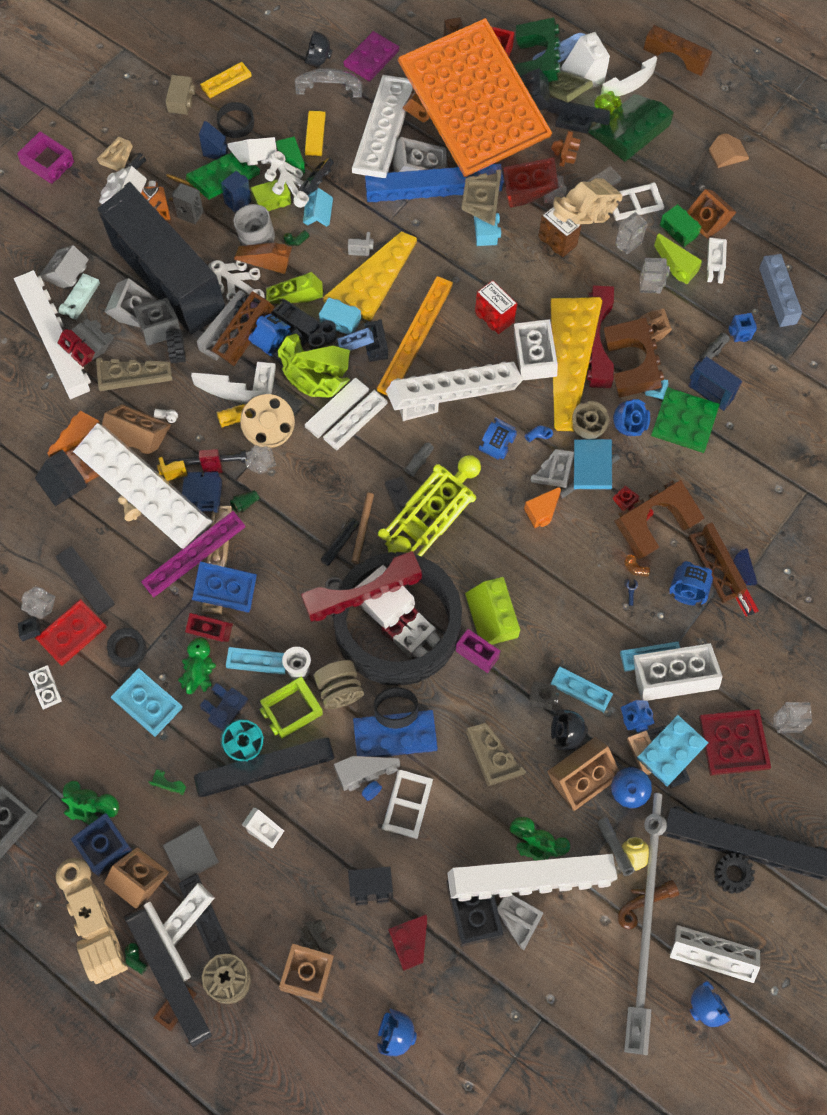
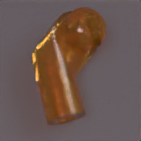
M634 555L626 556L624 564L631 574L649 577V567L639 566Z

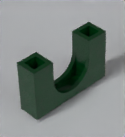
M554 17L516 25V40L520 49L533 46L547 47V50L541 57L516 64V71L519 76L540 68L549 79V82L558 80V73L561 72L560 63L558 62L561 59L558 49L560 47V38L558 36L560 34L559 23L556 24Z

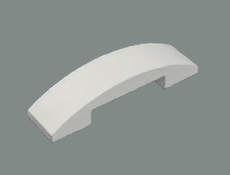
M654 56L643 62L639 72L622 81L615 77L602 84L600 96L602 98L617 97L630 93L642 86L653 74L657 57Z

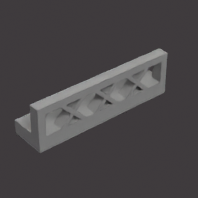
M239 290L197 340L199 351L216 361L220 356L211 352L209 348L217 343L220 335L224 333L235 317L234 312H236V309L234 307L238 304L236 302L241 300V297L246 296L244 292ZM234 329L231 331V338H234L239 334L238 329ZM228 343L223 344L218 351L223 353L227 349Z

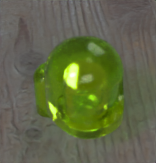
M609 91L608 93L599 94L594 104L596 108L609 110L611 114L614 107H619L622 102L619 96H615L613 91Z

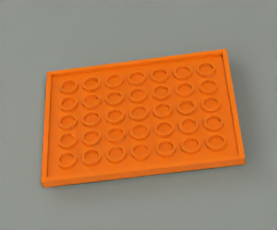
M486 18L398 58L400 66L464 177L551 137L552 132Z

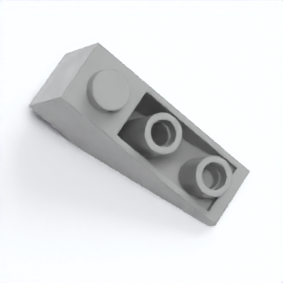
M352 756L334 764L344 791L347 789L353 791L366 781L368 783L376 781L382 774H393L400 767L399 758Z

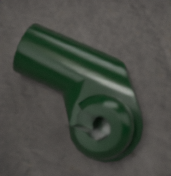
M303 230L298 236L286 233L283 239L285 240L284 243L288 246H299L310 235L306 230Z
M129 943L125 948L126 965L143 975L148 965L139 960L138 945L136 943Z

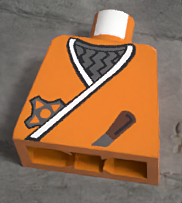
M149 181L148 187H143L141 194L165 220H170L164 187H158L156 181Z

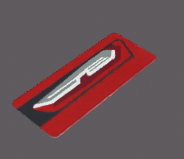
M748 590L742 596L736 598L746 617L759 612Z

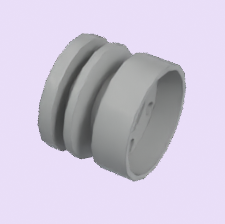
M251 204L237 211L233 221L241 246L274 242L275 233L269 212L265 207Z

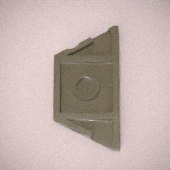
M496 170V173L491 175L484 173L477 177L466 178L462 201L463 211L495 226L502 170Z

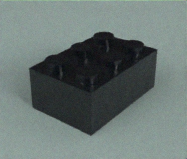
M446 880V888L460 947L502 938L504 934L494 894L491 898L479 899V896H472L470 900L458 901V898H451L449 881Z

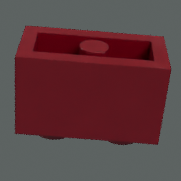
M190 613L185 632L221 642H229L233 623Z

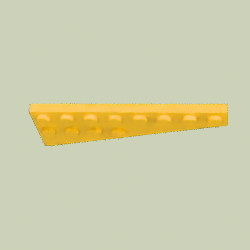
M600 297L551 298V327L558 363L557 376L553 377L554 428L557 431H574L572 416L582 397L602 305Z

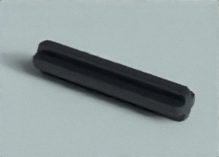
M351 517L321 557L323 564L329 566L359 526L357 519Z

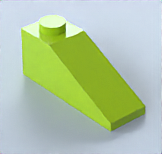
M660 233L657 235L654 246L671 274L677 280L688 284L699 271L702 260Z

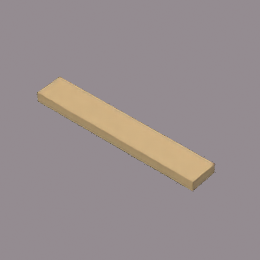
M220 506L219 513L212 511L211 520L213 522L210 528L231 513L232 506ZM229 540L207 556V563L227 567ZM203 602L202 614L222 615L223 607Z

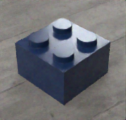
M106 813L71 838L93 873L98 877L133 851Z

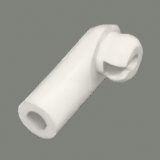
M155 409L154 418L167 419L168 422L174 423L178 418V413L172 409Z

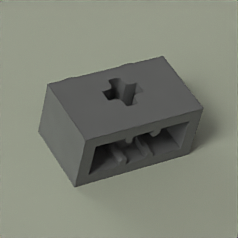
M180 183L178 188L172 193L177 218L196 225L203 213L200 192L197 189Z

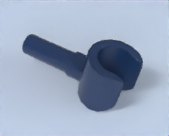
M626 579L624 582L625 587L628 588L629 606H633L634 590L638 587V582L635 579L631 587H629V579Z

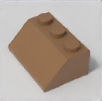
M123 404L105 412L102 423L103 426L109 429L128 447L137 448L145 454H150L159 448L171 424Z
M594 737L547 772L554 787L570 808L575 811L611 785L612 779L619 769L609 747Z

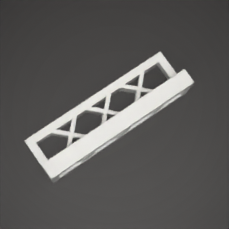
M679 925L676 926L675 941L670 951V958L754 983L760 969V950ZM681 934L688 936L691 940L681 938ZM702 941L708 942L711 946L705 945ZM723 948L730 949L732 953L725 951ZM744 954L754 956V959L747 958Z

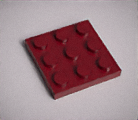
M759 709L699 716L702 737L708 742L704 748L710 776L771 769Z

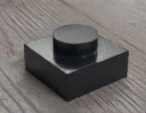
M36 616L18 623L19 638L22 642L41 635L40 622Z

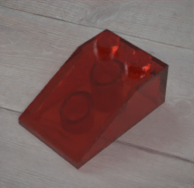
M554 157L503 167L510 208L527 205L559 188Z

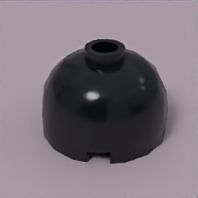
M313 31L304 63L311 66H321L325 63L326 59L331 58L333 50L330 49V41L324 34Z
M564 709L558 710L559 714L553 717L551 724V738H556L557 743L554 746L558 750L576 749L587 736L588 727L583 717L577 712Z

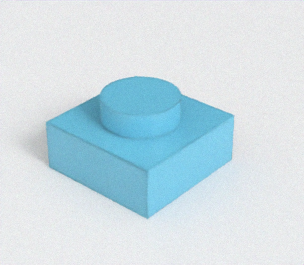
M664 379L661 381L662 388L646 391L645 395L663 399L668 387V380Z

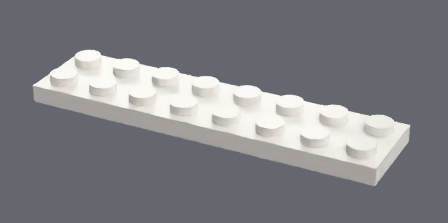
M382 75L352 167V173L386 178L407 112L403 109V106L414 89L407 78Z

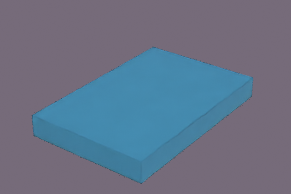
M612 439L574 440V489H612Z

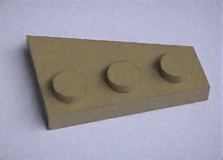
M486 723L466 729L487 786L526 773L516 763L513 755L506 751L499 738Z

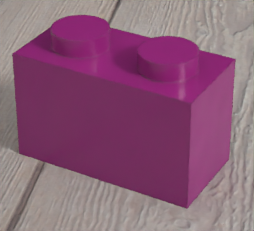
M467 629L456 644L457 653L486 673H489L499 659L501 652L469 629Z

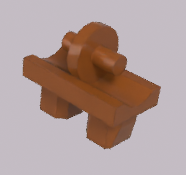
M568 131L565 144L562 139L552 143L551 149L555 152L554 154L557 156L561 154L559 166L564 167L565 162L575 163L577 152L569 151V149L578 151L581 140L573 138V132Z

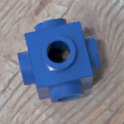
M752 313L734 316L731 325H729V334L733 336L734 342H747L752 339L757 329Z
M635 700L620 707L627 730H636L639 733L648 730V726L654 724L653 712L649 707L648 701Z

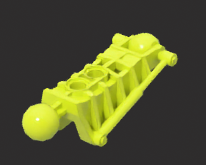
M473 455L462 457L458 462V472L454 476L440 464L435 465L433 468L434 472L409 499L398 516L386 529L379 530L378 536L387 541L385 545L387 546L388 553L414 552L419 545H424L417 554L422 556L434 541L448 529L466 506L476 500V495L462 483L467 478H474L479 475L481 464L477 457ZM443 490H447L450 493V497L445 496ZM431 504H436L439 510H434ZM419 510L426 514L422 520L415 516ZM406 512H407V513H408V518H407V519L402 518V517L406 514ZM428 517L434 521L430 527L424 524ZM398 523L399 528L392 536L389 535V532ZM402 530L417 542L412 548L407 538L398 536ZM428 534L433 535L430 540L427 538Z

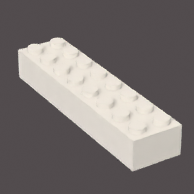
M97 423L73 451L181 548L184 549L201 536L213 522L105 426Z

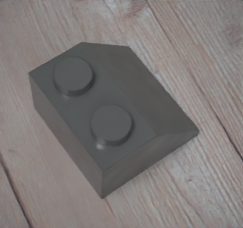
M168 298L133 308L147 346L165 341L166 331L180 329L178 318Z

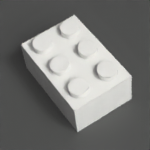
M550 319L515 323L514 340L519 372L522 379L531 380L556 377L558 363Z

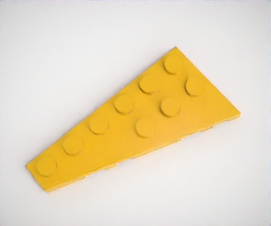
M401 231L323 297V301L326 302L329 297L340 300L346 305L355 306L361 310V318L371 322L417 243V238Z

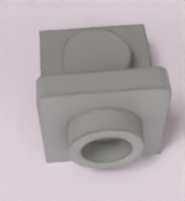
M367 232L366 240L348 239V255L369 256L370 249H373L374 239H371L370 232Z

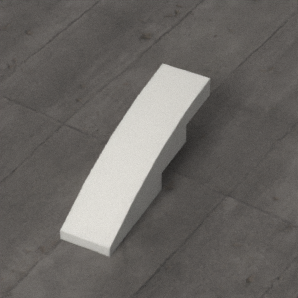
M192 373V380L195 386L226 400L247 404L252 398L263 394L262 391L247 390L246 384L231 383L229 376Z

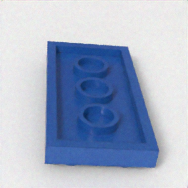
M433 710L419 711L416 720L412 724L398 729L381 725L375 716L353 718L357 756L386 757L438 750ZM412 712L383 716L391 719H400Z

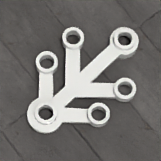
M275 151L269 155L271 166L264 176L268 181H273L276 177L275 172L277 168L281 173L277 183L272 188L273 192L280 195L284 190L286 182L294 195V204L300 208L305 206L309 201V197L306 193L298 191L295 186L297 184L300 188L304 181L300 180L303 172L286 163L285 156L281 152Z
M215 260L208 265L217 275L221 293L224 292L221 276L227 280L228 303L231 301L230 297L236 295L235 286L248 295L253 291L265 298L262 290L253 289L241 281L248 279L258 280L260 278V270L258 268H252L249 272L231 274L228 271L246 270L247 263L237 260L236 263L224 264L222 261Z

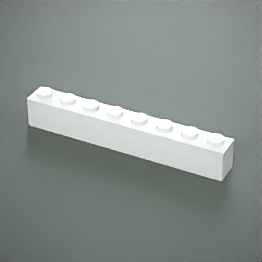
M33 270L14 278L69 398L72 399L89 392L88 384L91 382L87 373L83 374L81 371L84 367L71 357L72 353L68 354L57 344L62 333L61 328L64 325L61 318H56L55 316L58 312L54 304H50L48 301L51 298L47 289H42L45 285L41 276L37 277ZM65 341V344L70 347L68 341Z
M613 854L452 868L447 873L451 898H458V901L470 900L472 896H479V899L491 898L493 894H499V897H508L514 892H519V895L532 894V891L539 890V893L552 892V889L559 888V891L572 890V887L579 886L580 890L589 889L591 885H598L599 888L611 886V882L617 880Z

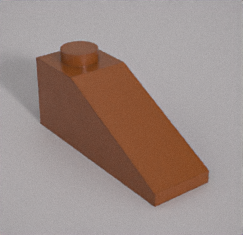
M276 242L239 246L234 260L285 274L289 265L292 247Z

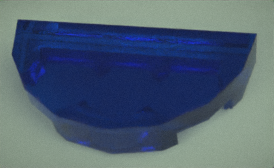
M748 548L743 549L735 556L733 562L747 585H756L757 579Z

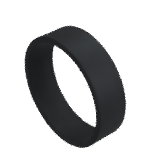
M232 102L222 106L217 113V124L220 132L229 138H242L248 135L254 128V116L251 108L240 102ZM234 110L246 112L251 117L250 123L240 130L226 129L220 124V120L223 115Z
M388 688L379 693L374 700L375 718L381 725L388 728L398 729L409 726L418 716L417 697L413 692L405 688ZM392 697L406 698L415 705V709L411 714L400 719L384 717L377 710L384 700Z

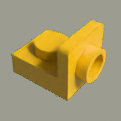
M159 458L158 471L161 476L164 475L165 480L170 481L187 476L183 461H174L169 465H165L163 458Z

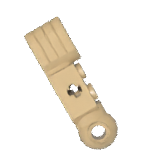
M595 178L591 182H580L574 189L569 191L566 197L554 198L555 210L553 214L563 222L571 219L575 224L604 223L610 218L608 213L612 214L617 208L618 203L616 201H622V194L612 187L610 183H607L604 178Z
M81 858L66 859L57 868L56 883L63 890L66 900L69 902L66 904L69 914L76 919L77 923L74 924L75 931L78 936L83 938L77 942V950L85 972L91 982L94 981L95 984H98L103 980L111 978V976L126 971L128 966L126 965L124 954L102 896L91 880L89 865ZM76 869V876L73 879H68V873Z

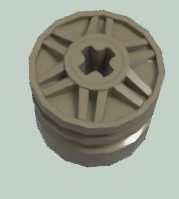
M343 660L334 662L315 672L314 678L318 689L323 690L320 695L326 709L347 706L356 702L364 695L363 688L360 687V680L355 679L357 672L353 661Z
M221 954L209 960L204 967L202 983L206 993L219 1003L232 1004L243 999L248 993L251 985V975L246 964L235 955ZM228 972V976L231 979L223 984L221 976L226 975Z

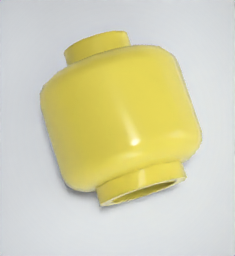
M632 837L622 844V848L628 855L635 870H640L648 864L649 847L646 842L640 838Z

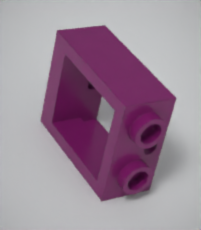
M41 131L17 153L23 166L51 184L59 179L74 163L70 150ZM47 147L60 155L48 169L35 161Z

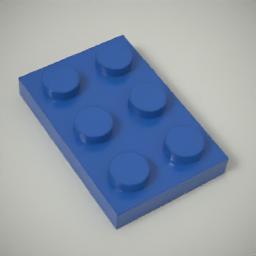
M200 562L192 600L250 612L257 574Z

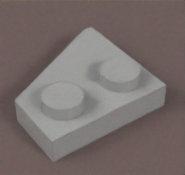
M555 449L550 458L541 465V469L531 476V482L567 488L574 452Z
M514 895L503 897L497 908L499 917L520 948L524 950L543 912Z

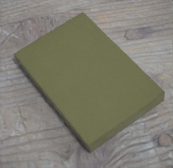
M561 71L558 73V80L549 82V93L551 97L569 102L593 87V82L589 79Z

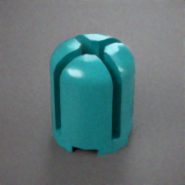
M237 719L224 727L220 743L222 748H224V752L230 758L237 761H248L254 759L260 753L264 737L261 729L255 723L249 720ZM242 734L243 737L245 735L248 737L245 740L246 746L244 747L242 744H237L238 736Z

